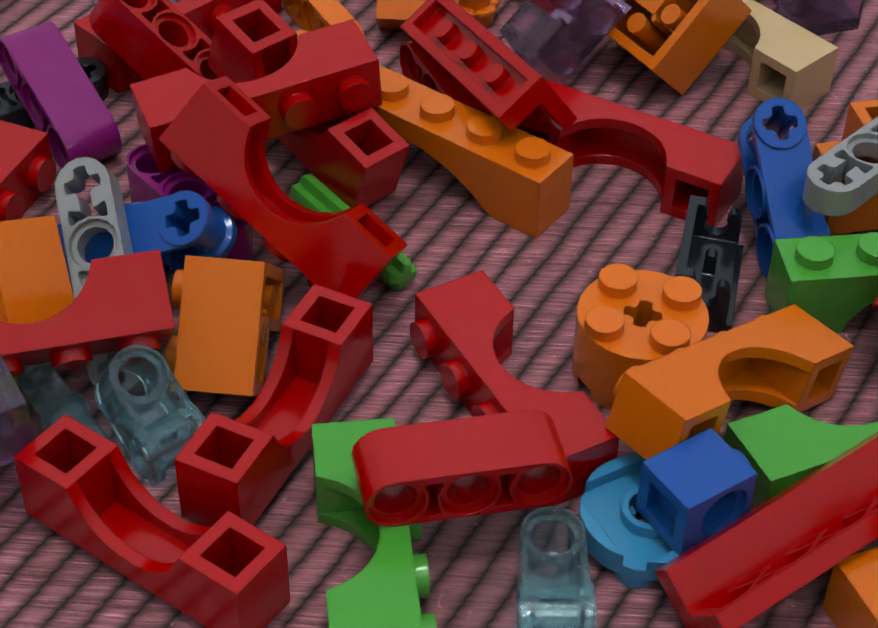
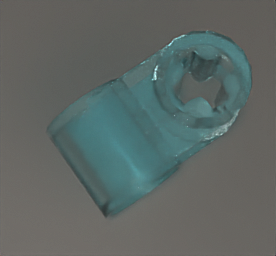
M145 345L125 347L112 358L100 373L94 385V398L98 408L103 412L123 443L126 454L135 470L151 485H157L165 480L167 470L175 466L174 458L206 419L190 401L168 367L164 357L158 351ZM128 372L136 375L144 385L145 395L134 396L126 392L120 385L118 373ZM170 438H175V440L171 441L170 443L163 446L161 445Z
M548 506L532 511L522 521L520 529L516 573V628H597L595 586L590 581L586 530L583 522L575 513L561 507Z

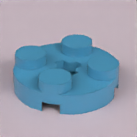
M639 454L613 459L592 472L585 484V492L579 502L577 526L584 547L596 561L607 569L614 571L617 580L623 585L642 589L649 587L655 581H659L654 571L679 555L649 523L636 519V503L642 462L645 461Z

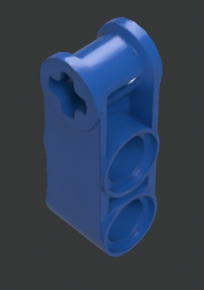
M779 97L765 100L755 110L753 117L742 125L737 135V146L740 151L745 177L746 202L753 219L756 235V255L759 267L765 277H768L775 239L831 236L825 216L812 211L805 205L802 199L807 168L813 162L805 115L795 102Z
M190 190L179 191L145 202L124 204L133 253L160 249L165 276L177 269H184L185 255L224 258L232 250L237 240L235 219L224 209L210 206L203 196ZM60 223L58 225V232L71 282L63 233ZM98 233L87 242L85 258L88 263H91L92 259L105 258L111 254L114 247V239L110 233Z

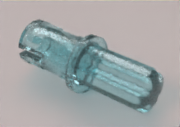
M50 363L24 367L25 373L18 379L19 387L40 415V425L43 432L66 414L114 442L90 414L91 403L83 394L74 393L56 370H52Z

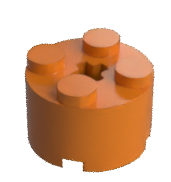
M615 263L601 269L599 279L595 280L583 291L578 301L572 357V373L577 383L580 378L590 389L589 397L600 406L611 410L615 400L613 397L615 384L630 367L643 365L668 355L677 348H685L706 339L709 314L702 299L700 284L686 276L672 277L655 271L634 270L625 264Z

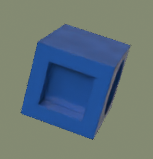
M709 428L642 462L636 510L678 555H681L750 511L758 473L752 468L742 452L732 449L712 428Z

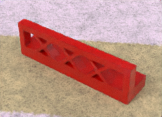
M426 0L400 26L419 47L510 132L537 107L543 110L565 131L578 119L536 70L454 0Z
M878 432L654 571L685 628H740L878 538Z

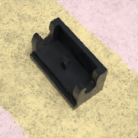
M690 195L675 276H686L700 284L702 299L709 314L708 331L716 333L728 331L732 328L744 245H738L742 216L737 207H732L728 213V224L724 227H713L706 221L709 214L707 197Z

